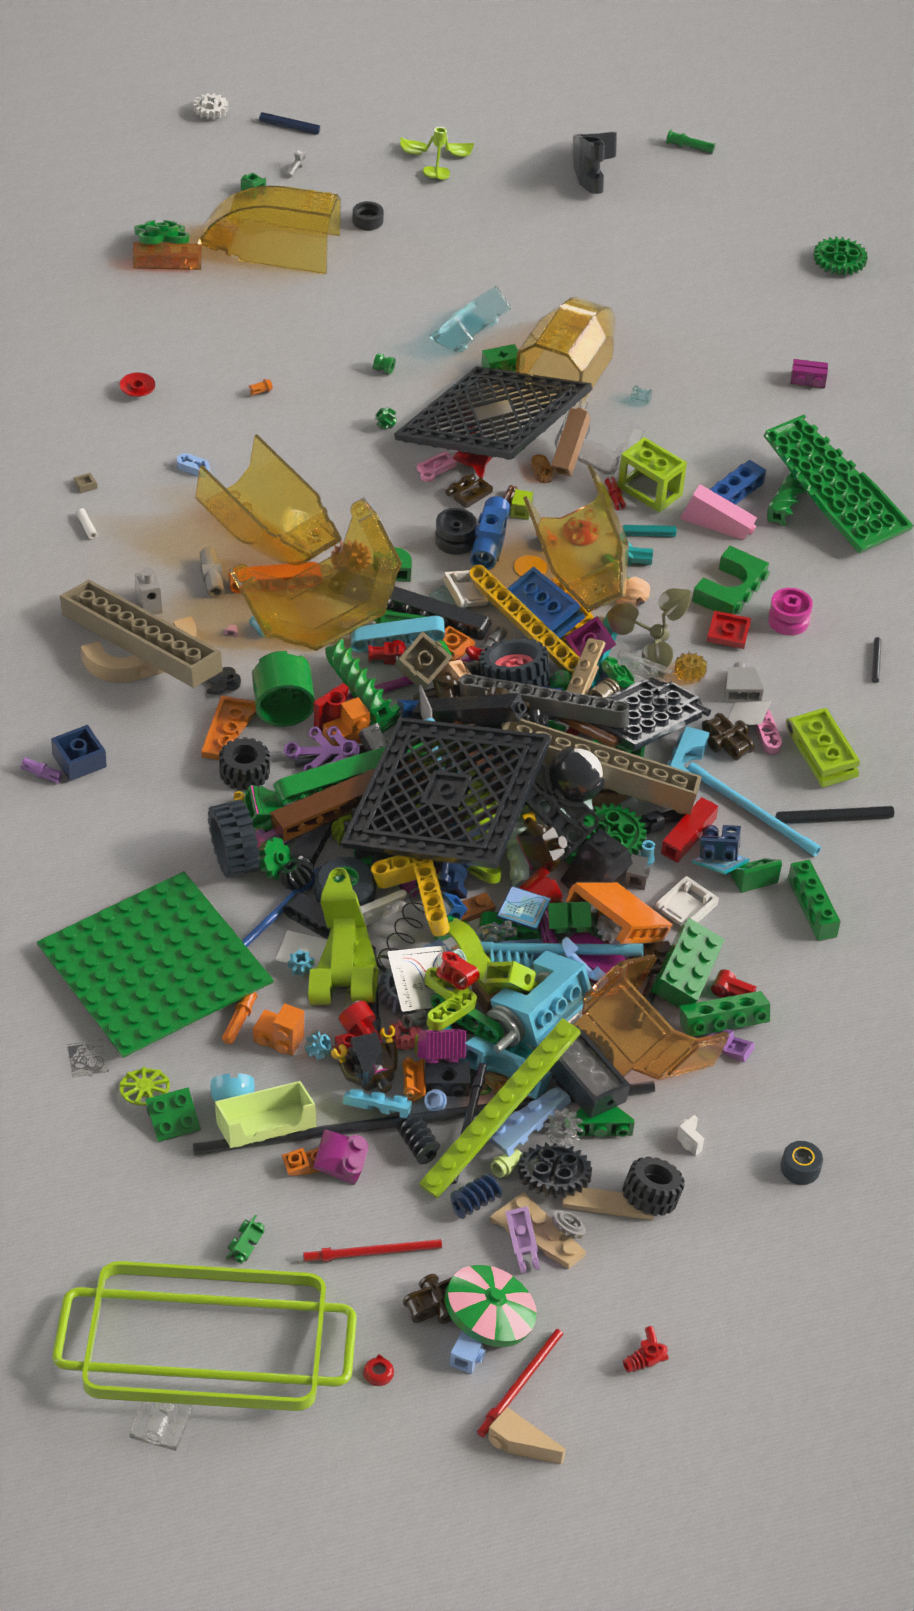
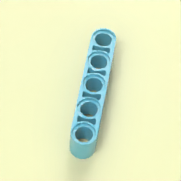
M429 616L355 627L351 630V648L355 652H368V645L384 646V642H392L394 640H401L406 646H410L422 631L433 641L443 640L445 637L444 620L440 616Z

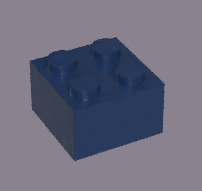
M89 725L51 738L52 755L69 781L107 767L106 750Z

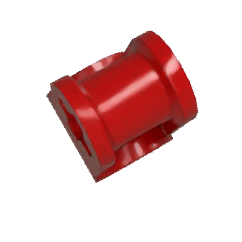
M443 952L441 965L436 970L439 978L446 980L459 990H465L479 980L480 973L474 965L460 958L454 952Z

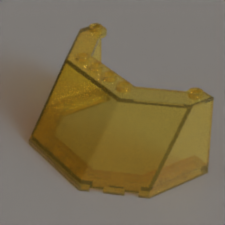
M364 497L351 505L350 513L352 517L340 552L292 578L283 580L250 570L245 564H238L228 569L265 637L275 638L286 643L304 646L317 651L385 615L387 603L394 589L395 579L398 571H400L402 562L377 513Z

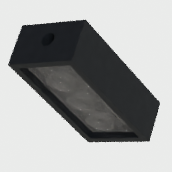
M577 1025L575 1027L580 1029L581 1034L549 1071L590 1118H593L625 1103L630 1083Z

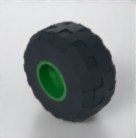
M349 856L337 857L325 862L318 868L315 874L314 895L315 900L321 903V895L328 876L335 868H343L347 871L352 889L358 897L360 906L375 900L377 885L371 867L360 859ZM337 875L334 878V881L338 883L342 882L345 879V876Z

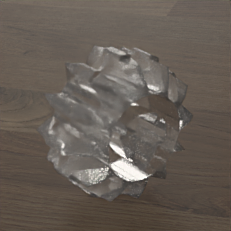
M563 1108L562 1112L556 1109L554 1110V1116H547L550 1123L544 1124V1127L549 1128L545 1135L551 1136V1143H558V1146L564 1147L565 1143L568 1146L573 1145L572 1139H580L576 1133L583 1131L582 1128L577 1126L582 1120L579 1118L575 1119L577 1116L576 1112H569V1109ZM562 1124H566L564 1125V1127H566L565 1131H561L563 1130V1128H561Z

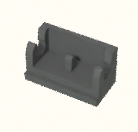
M378 723L362 729L358 734L366 752L387 745Z

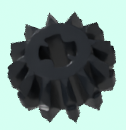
M303 856L294 857L291 861H287L278 872L283 886L291 891L299 890L302 886H306L315 875L312 863Z

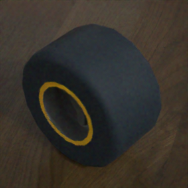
M808 1141L792 1142L784 1150L781 1160V1172L792 1183L798 1185L813 1183L820 1175L823 1154L816 1145Z

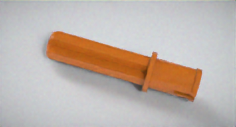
M256 992L242 998L240 1003L236 1004V1011L222 1036L224 1044L232 1045L247 1016L252 1013L251 1008L258 997Z

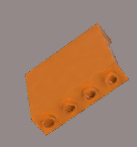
M617 882L576 883L570 888L569 896L566 899L567 902H589L621 926L622 929L616 940L622 944L662 942L673 925Z

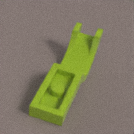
M457 918L453 919L449 923L450 929L448 933L443 935V937L451 936L465 954L467 962L479 970L480 977L477 982L487 995L501 990L483 983L487 962H491V960L484 953L481 942L474 930Z

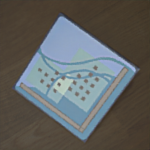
M511 886L497 914V918L537 931L551 898Z

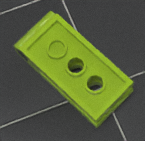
M827 708L817 709L786 719L789 735L822 788L859 777L857 766H860V760Z

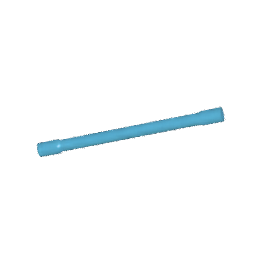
M691 762L687 767V770L691 773L702 776V782L798 844L800 848L815 857L820 852L821 846L802 836L746 799L694 762Z
M481 942L485 954H490L491 949H493V953L501 950L502 954H506L507 951H510V954H515L516 951L519 954H524V952L527 954H543L546 950L555 954H565L562 944ZM575 944L579 948L575 952L576 955L643 957V944Z

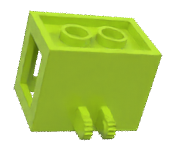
M643 437L621 454L618 487L660 513L683 495L687 462ZM628 464L635 468L629 474H627ZM640 473L658 483L655 501L627 483ZM667 489H668L669 491L673 492L674 494H672L670 497H668V498L666 499V494H667Z

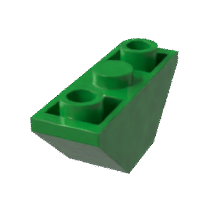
M617 1106L593 1118H590L580 1108L567 1120L566 1136H633L635 1121Z

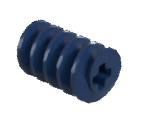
M485 1173L480 1178H475L473 1182H468L466 1186L453 1191L450 1195V1200L457 1216L464 1219L466 1217L465 1212L471 1215L473 1214V1209L476 1211L480 1210V1204L487 1206L488 1201H495V1196L501 1198L502 1190L497 1181L491 1175Z

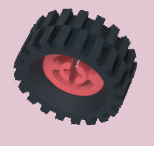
M511 638L510 641L503 639L501 643H492V647L486 646L485 651L482 650L480 653L479 662L481 676L540 687H545L547 681L550 680L547 648L541 642L536 643L534 639L527 641V638H521V640Z
M239 799L209 807V833L211 834V842L214 846L213 850L217 856V862L220 864V869L224 876L230 878L259 870L260 852L257 846L258 840L255 836L256 832L252 825V818L249 817V811L246 809L245 803Z

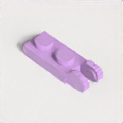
M528 1206L505 1211L514 1253L518 1259L521 1274L526 1273L527 1268L523 1255L527 1254L532 1255L533 1267L535 1270H539L538 1248Z

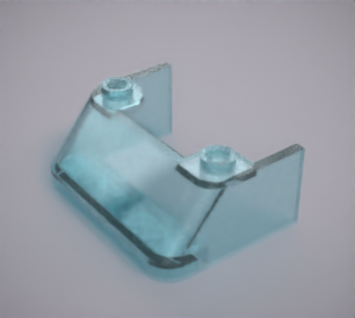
M494 286L461 308L432 332L430 337L436 343L454 352L459 350L461 353L469 347V343L474 341L473 337L488 325L490 327L499 322L497 318L511 310L512 307L498 287Z

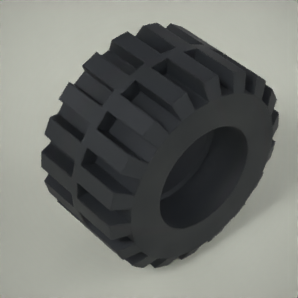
M247 737L228 741L227 745H223L219 753V774L221 780H224L226 785L230 784V788H238L241 791L242 789L247 791L250 785L259 787V785L265 784V780H268L270 774V753L267 746L263 745L261 741H256L254 738L247 739Z
M641 1157L633 1161L622 1188L623 1196L625 1199H628L627 1202L633 1205L636 1210H641L643 1213H649L652 1216H657V1214L664 1216L666 1213L670 1214L675 1210L684 1189L685 1180L682 1177V1173L676 1169L677 1167L669 1164L668 1161H663L657 1157Z

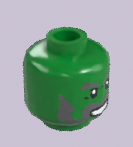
M562 669L554 671L548 681L549 688L561 687L563 691H566L572 674Z

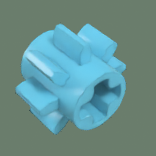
M298 949L294 954L291 953L288 968H293L292 974L304 977L305 974L310 973V969L314 965V958H310V952Z
M317 1031L312 1033L311 1036L306 1037L304 1048L310 1057L316 1056V1059L320 1060L331 1053L332 1043L326 1034L321 1035Z

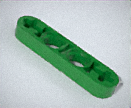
M438 993L433 994L430 998L433 1008L446 1001ZM448 1008V1009H447V1010L450 1011V1012H456L455 1009H452V1008ZM475 1008L455 1021L493 1044L497 1043L504 1036V1029L498 1022ZM473 1018H474L475 1020H477V1022L479 1023V1026L475 1024V1022L473 1021Z

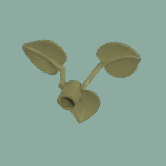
M672 588L661 594L658 605L664 611L662 613L663 625L655 624L649 627L636 621L639 616V610L627 603L616 605L607 613L609 625L618 635L631 633L634 630L635 624L650 631V635L655 641L653 645H646L643 648L642 661L648 670L660 677H664L673 659V649L665 642L669 638L666 615L671 621L680 619L689 607L691 591L688 589Z

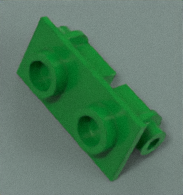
M254 1215L249 1221L247 1219L243 1221L238 1229L241 1232L239 1237H234L227 1247L230 1251L226 1259L233 1255L240 1264L248 1260L255 1248L248 1241L256 1245L265 1232V1226L262 1223L254 1222L257 1215Z

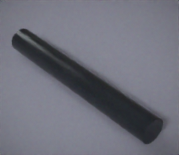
M879 637L874 638L873 683H878L880 678L882 640Z

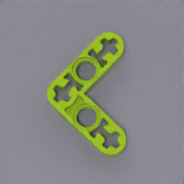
M431 967L425 972L424 983L446 999V1001L428 1013L427 1026L432 1030L438 1031L445 1029L475 1008L477 996L468 988L459 990L446 980L439 978L436 974L437 968ZM447 987L454 988L455 991H449V990H446L445 988H447ZM448 1008H452V1009H455V1010H457V1011H456V1012H450V1011H448L447 1009H448Z

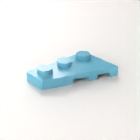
M360 1089L346 1091L343 1098V1104L367 1110L378 1107V1110L385 1114L400 1112V1117L402 1118L408 1117L412 1106V1101L407 1100L405 1096L395 1095L394 1098L385 1097V1094L381 1092H372V1095L364 1094L363 1090Z

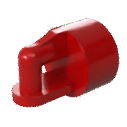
M355 1001L344 1008L339 1014L338 1020L347 1033L359 1029L361 1035L376 1032L379 1041L382 1040L372 1024L376 1016L366 1001Z

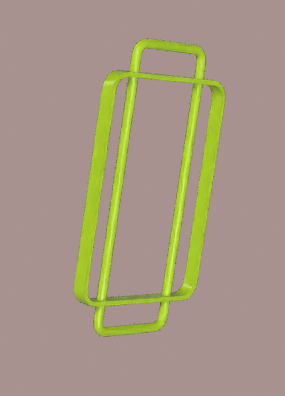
M114 1261L102 1268L97 1288L76 1287L65 1293L59 1315L52 1360L60 1369L82 1371L84 1391L89 1396L97 1399L302 1411L314 1404L317 1386L338 1387L346 1384L351 1379L357 1317L354 1309L347 1304L325 1302V1282L321 1277L312 1273ZM115 1274L304 1285L314 1287L320 1292V1302L104 1289L106 1280ZM76 1297H94L95 1303L84 1361L64 1360L62 1358V1351L72 1300ZM102 1298L318 1311L313 1376L91 1362ZM324 1312L343 1313L347 1316L343 1373L339 1377L318 1376ZM89 1372L312 1385V1388L307 1395L293 1398L100 1386L91 1383L88 1376Z

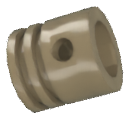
M605 678L588 692V695L606 698L620 691V687L613 679Z

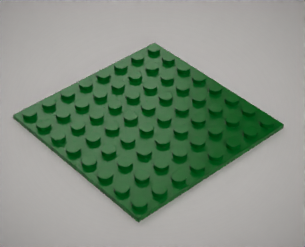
M185 871L36 942L122 1058L274 983L273 978Z

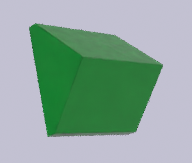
M763 858L748 862L729 873L740 892L743 893L778 883L782 861L779 859Z

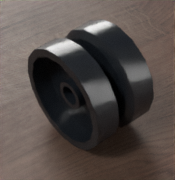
M449 508L440 512L436 518L435 544L443 552L453 555L469 552L476 540V517L473 513L462 508Z

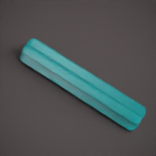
M628 524L622 526V535L675 537L677 534L676 526Z

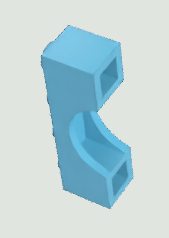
M686 726L684 733L679 734L678 747L673 749L671 757L673 760H669L667 765L690 772L685 768L684 764L692 760H702L707 748L709 732Z
M474 1036L466 1042V1058H460L459 1062H470V1068L476 1071L479 1063H484L487 1065L486 1071L497 1072L511 1078L526 1059L505 1049L501 1053H497L494 1050L495 1044ZM550 1071L544 1075L527 1096L537 1099L547 1091L552 1076Z

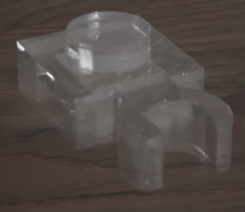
M505 921L499 926L494 922L477 927L476 934L482 942L499 943L505 941V937L516 936L517 928H511V921Z

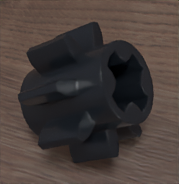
M542 710L528 711L527 716L523 718L543 726L548 725V716L542 714Z

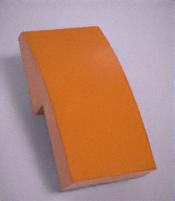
M300 1148L283 1154L282 1159L288 1175H306L321 1172L313 1168L318 1148L307 1152Z

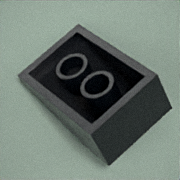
M600 828L585 841L560 881L569 889L576 883H612L633 864L628 848Z

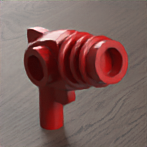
M653 1326L645 1328L647 1339L641 1342V1347L638 1351H634V1354L623 1359V1366L628 1373L636 1372V1370L640 1369L644 1370L645 1367L649 1368L669 1359L667 1354L668 1348L665 1344L657 1342Z

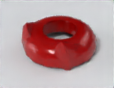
M378 1354L377 1357L370 1359L365 1364L363 1376L368 1383L374 1386H384L393 1379L394 1368L389 1360ZM376 1365H381L386 1371L378 1375L372 1371V1368Z

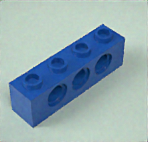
M749 459L735 471L730 472L724 479L718 481L709 490L736 505L764 484L766 469Z

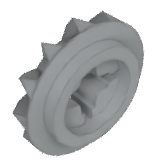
M556 1211L552 1217L553 1225L559 1228V1232H563L565 1236L568 1235L572 1239H581L586 1234V1227L576 1215L567 1211Z

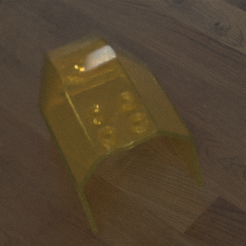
M270 185L245 189L231 195L213 210L205 223L198 244L215 251L220 249L225 251V255L238 256L239 260L243 262L327 274L328 234L340 236L341 197L330 192Z
M579 297L569 298L538 321L517 352L516 372L528 374L543 351L547 350L567 357L580 373L579 381L592 383L593 388L613 357L616 326L613 310L608 306ZM589 393L576 403V408L581 407Z
M258 434L254 436L249 467L232 486L225 488L203 465L200 466L195 499L232 536L265 556L283 564L301 565L341 542L342 538L333 521L330 520L326 507H323L319 494Z
M589 465L588 469L598 491V495L592 503L558 518L541 517L528 497L525 496L523 499L552 574L588 613H591L626 596L629 545L607 488L592 465Z

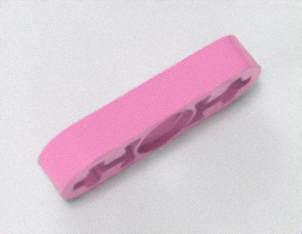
M768 709L762 724L754 726L763 750L768 754L774 755L780 752L782 740L772 714ZM768 728L772 732L766 733L762 731V729Z

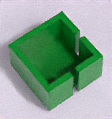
M589 902L548 903L549 929H556V933L572 932V928H577V932L593 931V927L597 925L599 919L598 909Z

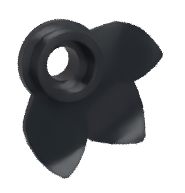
M223 667V671L207 680L211 683L207 693L219 694L225 690H237L241 685L240 675L232 667Z

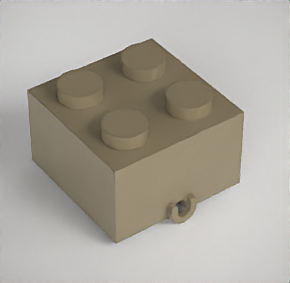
M422 631L393 666L416 686L419 687L421 685L424 690L452 656L441 647L440 642L433 641Z

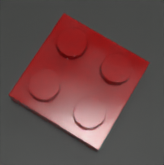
M714 611L706 642L744 649L752 618Z

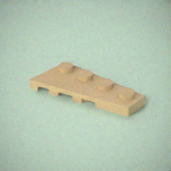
M525 1192L490 1216L489 1221L491 1223L501 1225L510 1234L505 1211L528 1206L537 1248L544 1251V1255L567 1269L571 1268L586 1255V1251L568 1235L565 1236L563 1232H559V1228L553 1225L552 1218Z

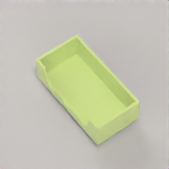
M301 1081L215 1101L216 1122L230 1148L241 1147L245 1144L261 1142L265 1139L285 1136L289 1133L317 1127L315 1103Z

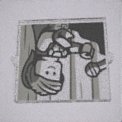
M103 1039L83 1040L79 1043L66 1044L72 1078L86 1075L91 1077L93 1074L109 1072Z

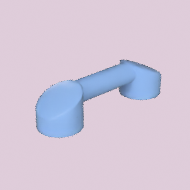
M566 936L562 940V946L567 958L585 964L589 979L606 983L609 977L598 966L592 970L575 954L579 948Z

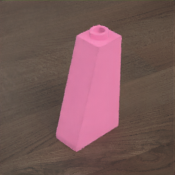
M699 484L680 519L744 540L747 534L751 536L756 528L754 522L757 517Z

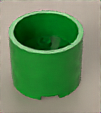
M276 651L261 657L259 663L251 672L255 707L259 718L267 724L279 727L293 726L305 721L313 713L315 702L311 668L307 659L302 655L287 654V651Z

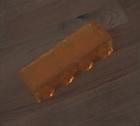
M134 242L133 269L201 270L202 244H143Z

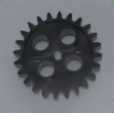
M545 1142L544 1147L536 1144V1150L530 1147L529 1151L523 1152V1157H520L519 1179L523 1180V1185H529V1190L537 1189V1195L544 1192L545 1197L553 1194L555 1199L560 1194L563 1198H566L567 1193L575 1196V1191L582 1193V1188H587L588 1183L591 1182V1161L587 1160V1155H581V1150L574 1151V1146L565 1148V1143L557 1146V1143L554 1142L553 1146H549ZM557 1159H559V1164L557 1165L556 1171H555V1165H556ZM554 1171H555L554 1180L551 1181V1177L553 1176Z

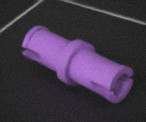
M25 757L22 761L24 765H21V769L36 774V777L40 779L46 778L57 784L62 779V777H59L63 776L62 771L48 767L44 762L39 763L28 757Z

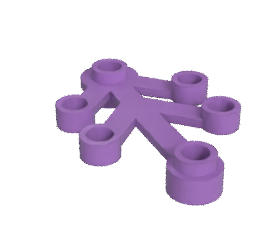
M336 726L330 727L327 734L332 740H336L340 746H332L322 735V731L318 727H312L309 730V736L322 747H300L296 742L292 741L285 745L284 753L289 759H296L304 755H319L311 763L304 766L303 771H307L310 768L319 767L332 755L338 756L330 763L358 755L360 747L357 742L346 740Z

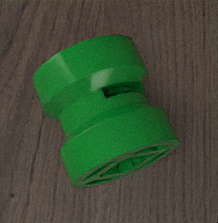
M377 353L373 361V369L377 371L382 369L384 373L392 374L396 358L391 356L385 357L384 354Z

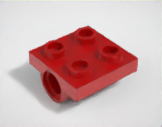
M342 683L314 702V727H318L323 731V724L341 717V704L348 701L349 687Z

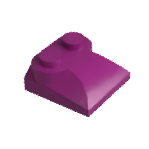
M325 1129L313 1168L355 1185L364 1167L369 1148L368 1142L360 1135L348 1137Z

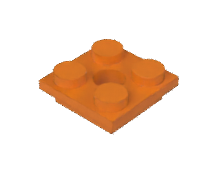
M450 626L445 628V637L441 641H445L452 654L449 662L460 659L466 654L465 649L467 647L476 645L474 640Z

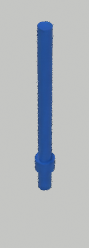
M315 875L306 886H302L299 890L295 889L242 940L246 947L283 913V906L297 892L304 893L314 886Z

